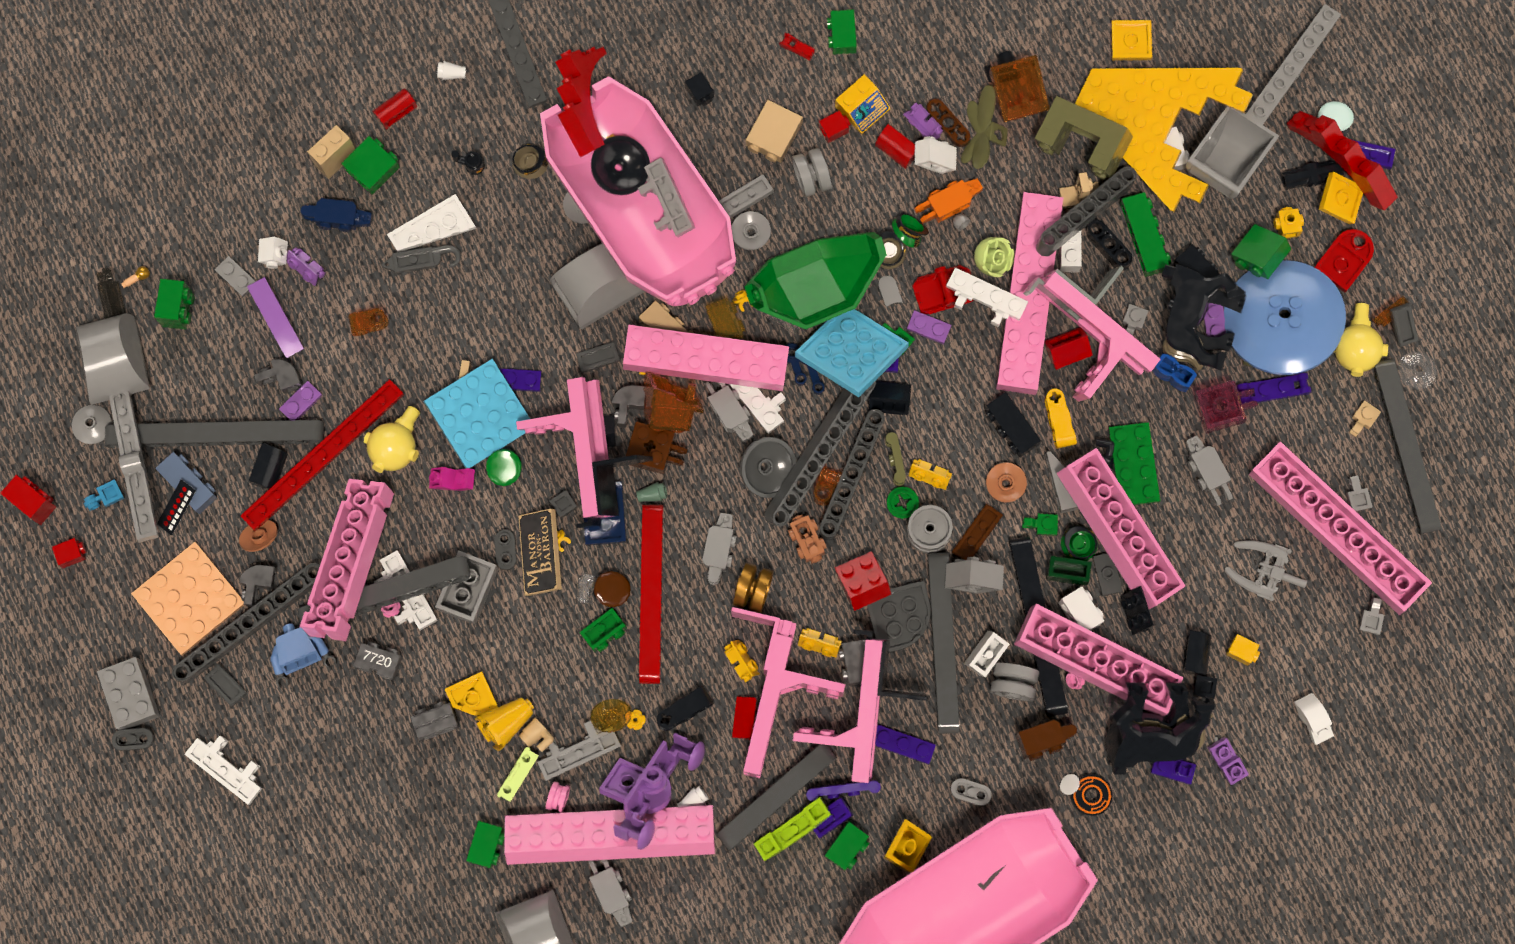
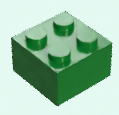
M160 279L154 318L162 327L186 330L187 324L191 322V312H189L190 305L194 303V293H192V290L184 281Z

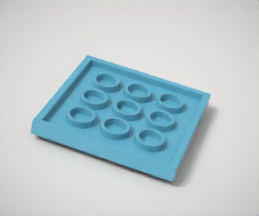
M853 309L827 320L795 352V357L852 394L860 397L908 349L909 343Z
M493 359L423 401L465 468H471L493 452L525 434L524 430H517L516 422L530 419Z

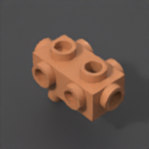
M799 515L793 518L790 523L791 529L788 530L792 541H797L799 547L796 548L799 558L805 559L806 563L811 561V564L821 561L823 559L822 555H825L824 549L827 547L823 538H818L816 531L818 527L815 520H810L808 515L805 517ZM805 528L807 533L802 535L799 530Z

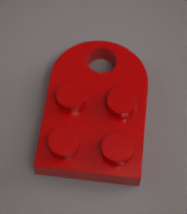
M1356 229L1346 230L1336 238L1314 268L1324 273L1336 287L1346 293L1371 260L1374 254L1373 242L1363 231ZM1354 238H1362L1364 246H1356Z

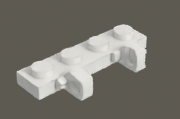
M957 268L954 269L946 286L956 291L954 295L958 296L954 307L962 310L967 299L970 301L973 299L992 308L995 316L991 324L999 327L1003 318L1008 319V317L1020 321L1028 304V301Z
M728 384L732 389L736 390L740 400L768 434L784 422L778 414L781 410L779 406L786 401L785 396L781 392L770 399L769 396L766 398L758 388Z
M398 551L380 560L385 571L381 572L383 577L377 579L374 583L410 572ZM423 595L404 600L405 605L402 606L404 611H402L401 615L394 616L398 625L408 620L409 623L415 622L419 630L438 621Z
M219 736L214 743L210 741L208 744L197 738L185 755L246 804L250 805L262 790L254 782L257 778L254 774L260 766L256 762L250 761L245 769H237L222 757L224 753L221 750L229 742L223 736Z

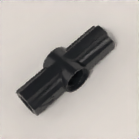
M1335 160L1321 164L1313 162L1299 169L1282 172V184L1285 190L1302 186L1313 187V184L1317 186L1327 181L1330 172L1344 176V169Z

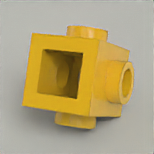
M1282 208L1273 219L1274 229L1278 230V234L1285 238L1299 237L1303 231L1302 226H1304L1303 215L1299 214L1298 208Z

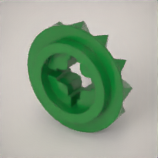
M908 487L895 488L887 497V508L893 517L900 519L910 518L919 507L917 494ZM899 495L904 501H908L906 510L902 506H897Z

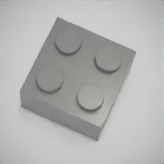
M967 557V560L955 559L954 563L946 564L945 588L975 594L1003 590L1004 566L997 565L996 561L993 560L981 562L977 557Z

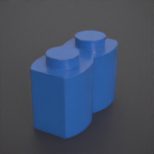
M1162 354L1160 361L1152 370L1159 379L1169 381L1175 389L1182 392H1187L1197 376L1193 369L1186 365H1180L1174 357L1168 354Z

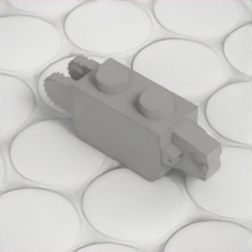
M720 513L716 526H712L708 530L702 561L704 566L709 569L707 579H709L710 585H717L722 571L726 572L727 567H731L733 555L729 554L731 547L735 548L737 536L734 535V530L732 529L733 515Z

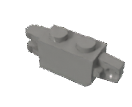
M708 381L704 383L711 395L707 397L708 403L726 432H735L742 442L751 439L753 433L749 426L748 417L750 413L745 405L741 407L738 400L740 397L736 390H731L725 383L717 382L721 390L715 392L711 383Z
M1198 436L1188 439L1185 442L1190 454L1188 466L1192 473L1196 472L1199 478L1197 483L1200 489L1210 494L1216 506L1221 504V499L1216 492L1218 488H1221L1227 500L1233 499L1227 486L1231 478L1215 448L1211 446L1205 447Z
M589 860L588 862L594 873L589 879L604 912L610 915L613 914L621 927L633 922L628 902L632 899L627 888L623 890L620 882L623 879L619 871H614L610 867L608 860H601L606 870L599 873L595 861Z

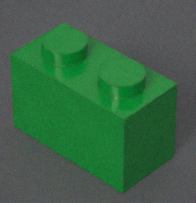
M854 10L831 11L830 18H827V30H831L832 36H828L829 48L833 49V54L856 53Z
M478 821L466 861L490 869L493 868V865L497 866L500 853H497L499 845L503 846L505 841L504 829Z
M848 822L826 853L825 858L843 871H846L847 868L851 870L858 861L855 858L858 852L861 851L863 853L870 844L867 841L869 836Z

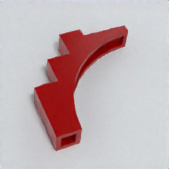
M593 47L582 53L580 49L574 52L570 49L560 54L562 58L555 62L564 78L561 81L563 85L556 88L565 104L562 107L564 111L558 114V117L580 158L605 145L598 131L590 101L591 75L599 59L607 54L604 47L597 50Z
M1299 111L1286 124L1291 131L1310 140L1334 159L1355 181L1372 206L1385 211L1398 198L1381 165L1368 160L1358 142L1344 137L1334 119L1324 115L1317 118Z

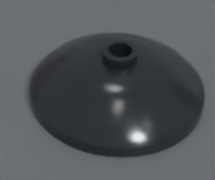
M614 136L604 140L605 145L595 149L591 158V172L594 180L603 190L613 195L623 196L636 192L640 186L645 184L648 178L644 168L650 164L646 150L636 140L626 136ZM615 165H619L621 171H616Z

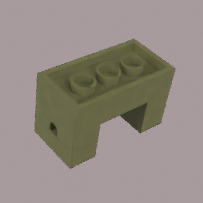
M1056 96L1035 140L1038 142V146L1042 148V151L1051 156L1053 153L1060 155L1071 131L1097 142L1088 164L1095 176L1105 180L1106 177L1111 178L1115 174L1133 136L1127 127Z

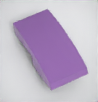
M1226 737L1207 747L1230 785L1249 775L1240 757L1236 755Z

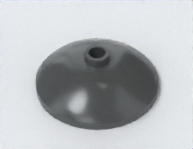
M773 437L760 438L751 443L742 456L740 463L742 481L751 493L759 497L773 498L796 464V457L786 442ZM762 463L765 465L763 470L761 469Z

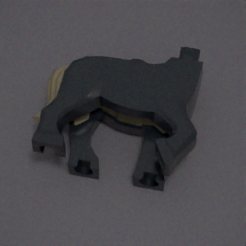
M1176 264V267L1165 265L1162 277L1172 279L1171 284L1175 287L1176 296L1175 299L1171 298L1168 310L1171 312L1166 327V339L1163 342V353L1174 357L1179 362L1190 363L1195 367L1196 371L1201 370L1203 366L1223 371L1224 361L1231 350L1235 333H1226L1220 337H1208L1196 329L1204 320L1209 303L1221 305L1242 313L1247 297L1246 291L1239 287L1226 273L1206 278L1199 272ZM1223 288L1226 291V293L1218 289ZM1216 349H1218V350H1224V351H1227V352H1219V353H1216V354H1210V353L1206 352L1205 350H1216Z
M1126 682L1128 698L1113 715L1114 723L1109 729L1104 745L1107 752V760L1113 765V774L1125 775L1127 767H1134L1137 763L1143 761L1154 763L1157 761L1184 760L1193 756L1203 746L1206 738L1205 728L1210 724L1213 717L1212 711L1215 709L1212 697H1205V701H1198V697H1192L1195 712L1190 717L1187 702L1189 691L1185 684L1166 683L1167 692L1173 700V707L1167 718L1156 714L1143 713L1145 700L1149 692L1145 683Z

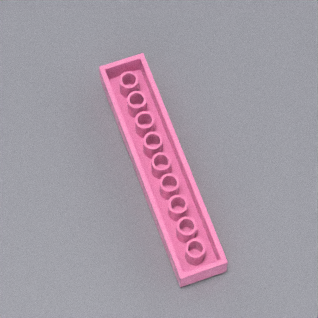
M1023 193L1009 293L1028 301V304L1020 321L1011 317L1005 320L996 385L997 390L1032 395L1037 393L1049 301L1036 290L1028 296H1025L1023 293L1034 279L1038 277L1043 279L1047 273L1054 271L1056 251L1050 256H1041L1036 251V245L1041 234L1061 218L1063 197Z
M1279 442L1249 474L1398 615L1404 613L1432 584L1425 575L1283 443Z
M713 805L663 808L656 813H646L642 821L652 820L655 824V833L650 844L644 849L637 848L638 840L630 837L628 841H625L615 836L614 825L621 826L625 819L624 810L505 816L504 853L507 865L715 854Z

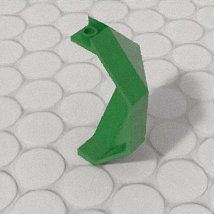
M875 232L822 238L769 259L744 286L750 305L761 312L803 329H809L856 309L887 256L882 237Z

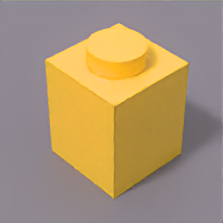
M1237 634L1226 655L1248 666L1251 662L1255 663L1258 659L1260 652L1257 650L1260 645Z

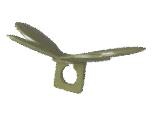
M991 85L983 88L978 104L975 101H970L967 105L969 121L977 134L965 147L961 156V162L968 163L972 159L975 169H980L987 163L990 155L989 141L1002 147L1006 146L1008 129L991 122L996 104V92ZM998 129L1001 131V140H998L997 136L994 134V131H997Z

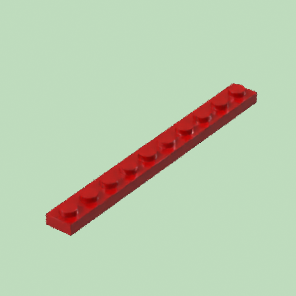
M389 379L240 515L241 518L254 531L258 530L400 400L404 393Z

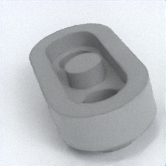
M962 778L955 780L951 785V794L958 800L977 806H984L991 800V791L985 785ZM963 786L965 788L964 793H959L957 787ZM983 792L985 795L984 799H978L977 793Z

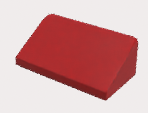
M736 698L732 738L751 740L757 698Z

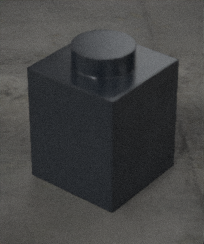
M702 72L685 81V88L697 107L700 105L705 106L713 100L714 90Z

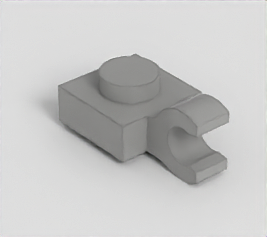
M1129 304L1122 324L1127 325L1126 331L1132 336L1135 329L1141 331L1148 310Z
M1358 475L1348 478L1351 492L1346 493L1349 506L1356 512L1371 509L1372 503L1368 488L1361 489Z
M1371 599L1369 611L1363 610L1359 631L1380 635L1384 615L1379 614L1382 599Z

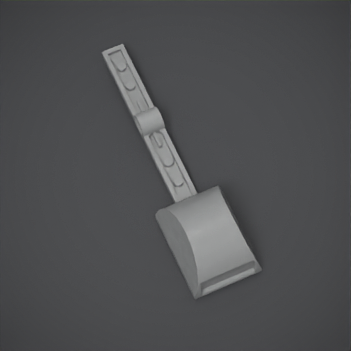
M1324 4L1246 114L1228 106L1225 108L1187 161L1186 168L1188 172L1230 199L1238 196L1279 138V135L1263 126L1338 21L1341 16L1339 12Z
M762 174L722 198L719 202L731 219L774 193V190ZM603 243L578 256L550 278L551 284L580 329H584L645 292L627 281Z
M125 313L77 326L76 335L90 404L93 405L110 400L120 451L119 464L125 477L136 538L140 543L159 537L131 394L148 390L150 386L136 319L133 315Z
M554 890L495 912L506 944H574Z

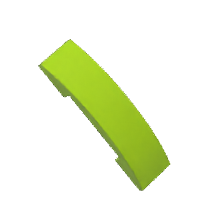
M821 797L803 808L802 812L775 831L766 834L755 842L754 845L763 860L767 861L806 836L832 814Z

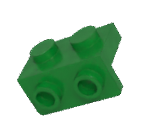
M611 608L579 633L595 653L596 651L602 652L609 646L608 642L612 639L618 640L626 633L624 630L627 627L613 608Z

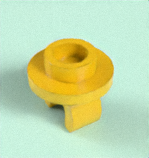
M741 290L734 295L735 298L732 301L744 312L743 303H749L746 291Z
M563 530L557 531L558 549L561 552L564 551L560 546L562 541L568 544L571 543L570 539L564 536L565 532Z

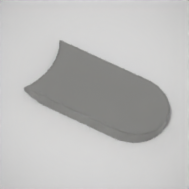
M883 276L879 280L878 285L886 308L893 303H903L895 279L891 276Z

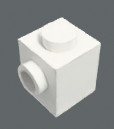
M277 237L259 239L258 262L265 264L267 268L276 269L279 265H285L287 262L288 241Z

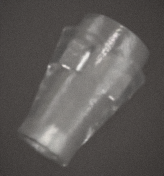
M581 573V576L578 577L577 601L589 603L597 576Z

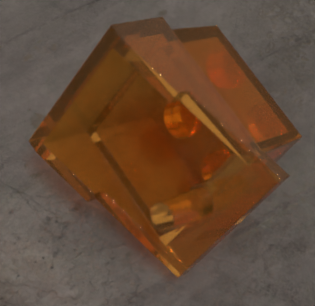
M1037 55L990 67L989 74L1004 123L1049 111L1050 107Z
M646 372L643 388L645 392L643 414L649 428L659 432L663 430H672L676 433L690 431L693 413H704V409L695 393L696 384L689 383L688 389L669 383L665 377L652 372Z

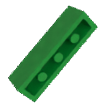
M1145 192L1123 198L1120 206L1144 277L1162 273L1165 265L1171 264V258L1168 252L1165 253L1163 247L1165 241L1163 235L1158 232L1157 227H1159L1157 217L1152 215L1151 199L1146 197Z

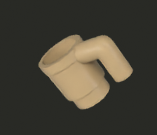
M536 717L518 735L528 747L536 744L543 737L544 740L537 745L541 752L554 741L553 736Z

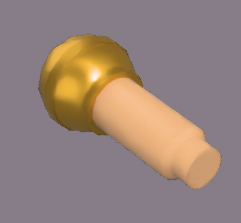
M144 266L139 267L135 274L121 283L123 288L129 287L139 280L147 279L150 275L148 268Z

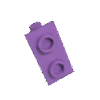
M913 104L912 110L903 114L909 123L921 132L923 138L930 136L935 137L936 140L941 137L940 134L943 132L942 126L933 117L928 121L926 120L929 113L921 104Z
M294 248L292 252L288 250L287 264L289 267L298 271L305 281L316 286L318 277L321 279L326 274L324 268L314 260L307 264L311 257L302 249Z

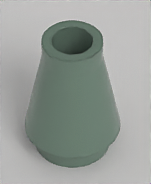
M656 482L636 491L639 503L663 501V499L668 497L664 482Z

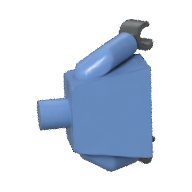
M291 623L283 626L284 634L276 638V646H274L270 658L274 673L278 675L276 685L279 688H282L280 684L282 678L285 679L287 686L290 684V679L284 676L283 673L288 675L322 660L321 656L324 657V665L329 668L326 664L328 658H332L336 664V659L328 654L329 650L322 638L310 637L301 627L295 629L294 624Z

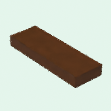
M986 503L951 553L963 560H967V557H974L1003 514Z

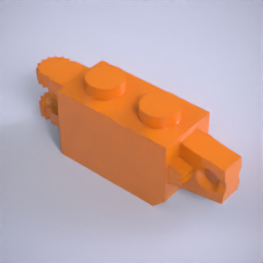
M978 178L965 183L963 180L959 182L953 181L942 191L938 189L930 193L927 201L919 204L914 209L916 213L922 212L927 208L931 209L932 212L920 218L922 224L934 218L940 223L969 208L972 198L983 191Z

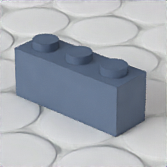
M172 452L155 469L174 489H176L182 479L196 490L189 505L200 515L217 499L213 494L216 490L208 482L204 484L200 480L203 476L195 468L191 470L187 466L189 462L182 454L177 456Z

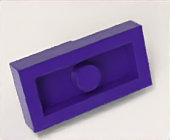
M1182 760L1157 761L1152 765L1151 774L1191 785L1196 764Z
M839 798L827 807L832 815L814 829L818 838L824 837L853 816L843 798Z

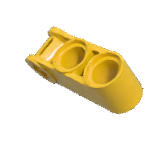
M1051 389L1045 397V406L1053 440L1056 441L1054 442L1055 447L1059 449L1076 445V435L1072 427L1071 416L1064 394L1059 389ZM1052 395H1054L1055 398H1059L1057 403H1055L1054 400L1050 401Z

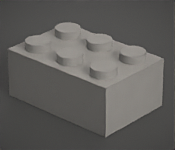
M458 550L456 557L465 556L467 558L471 578L444 587L435 608L440 612L476 625L499 568L493 563Z
M134 657L97 671L116 729H129L160 717L142 661L139 658Z

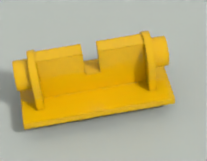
M914 459L908 476L913 477L917 481L931 484L935 488L947 489L952 476L949 470L936 466L934 471L930 470L931 463L921 459Z
M809 628L807 630L802 629L798 646L808 651L813 650L822 653L827 657L837 658L842 642L838 640V637L825 634L822 640L819 639L821 632Z
M739 640L731 641V644L724 647L726 650L724 653L731 664L737 661L740 663L734 669L741 680H744L746 683L752 677L760 675L757 663L750 659L747 654V647L743 642Z

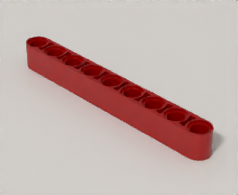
M642 505L639 684H660L663 505Z

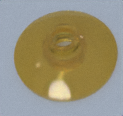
M609 699L597 704L593 708L590 718L592 725L597 730L610 733L626 727L631 720L632 714L630 707L625 702Z

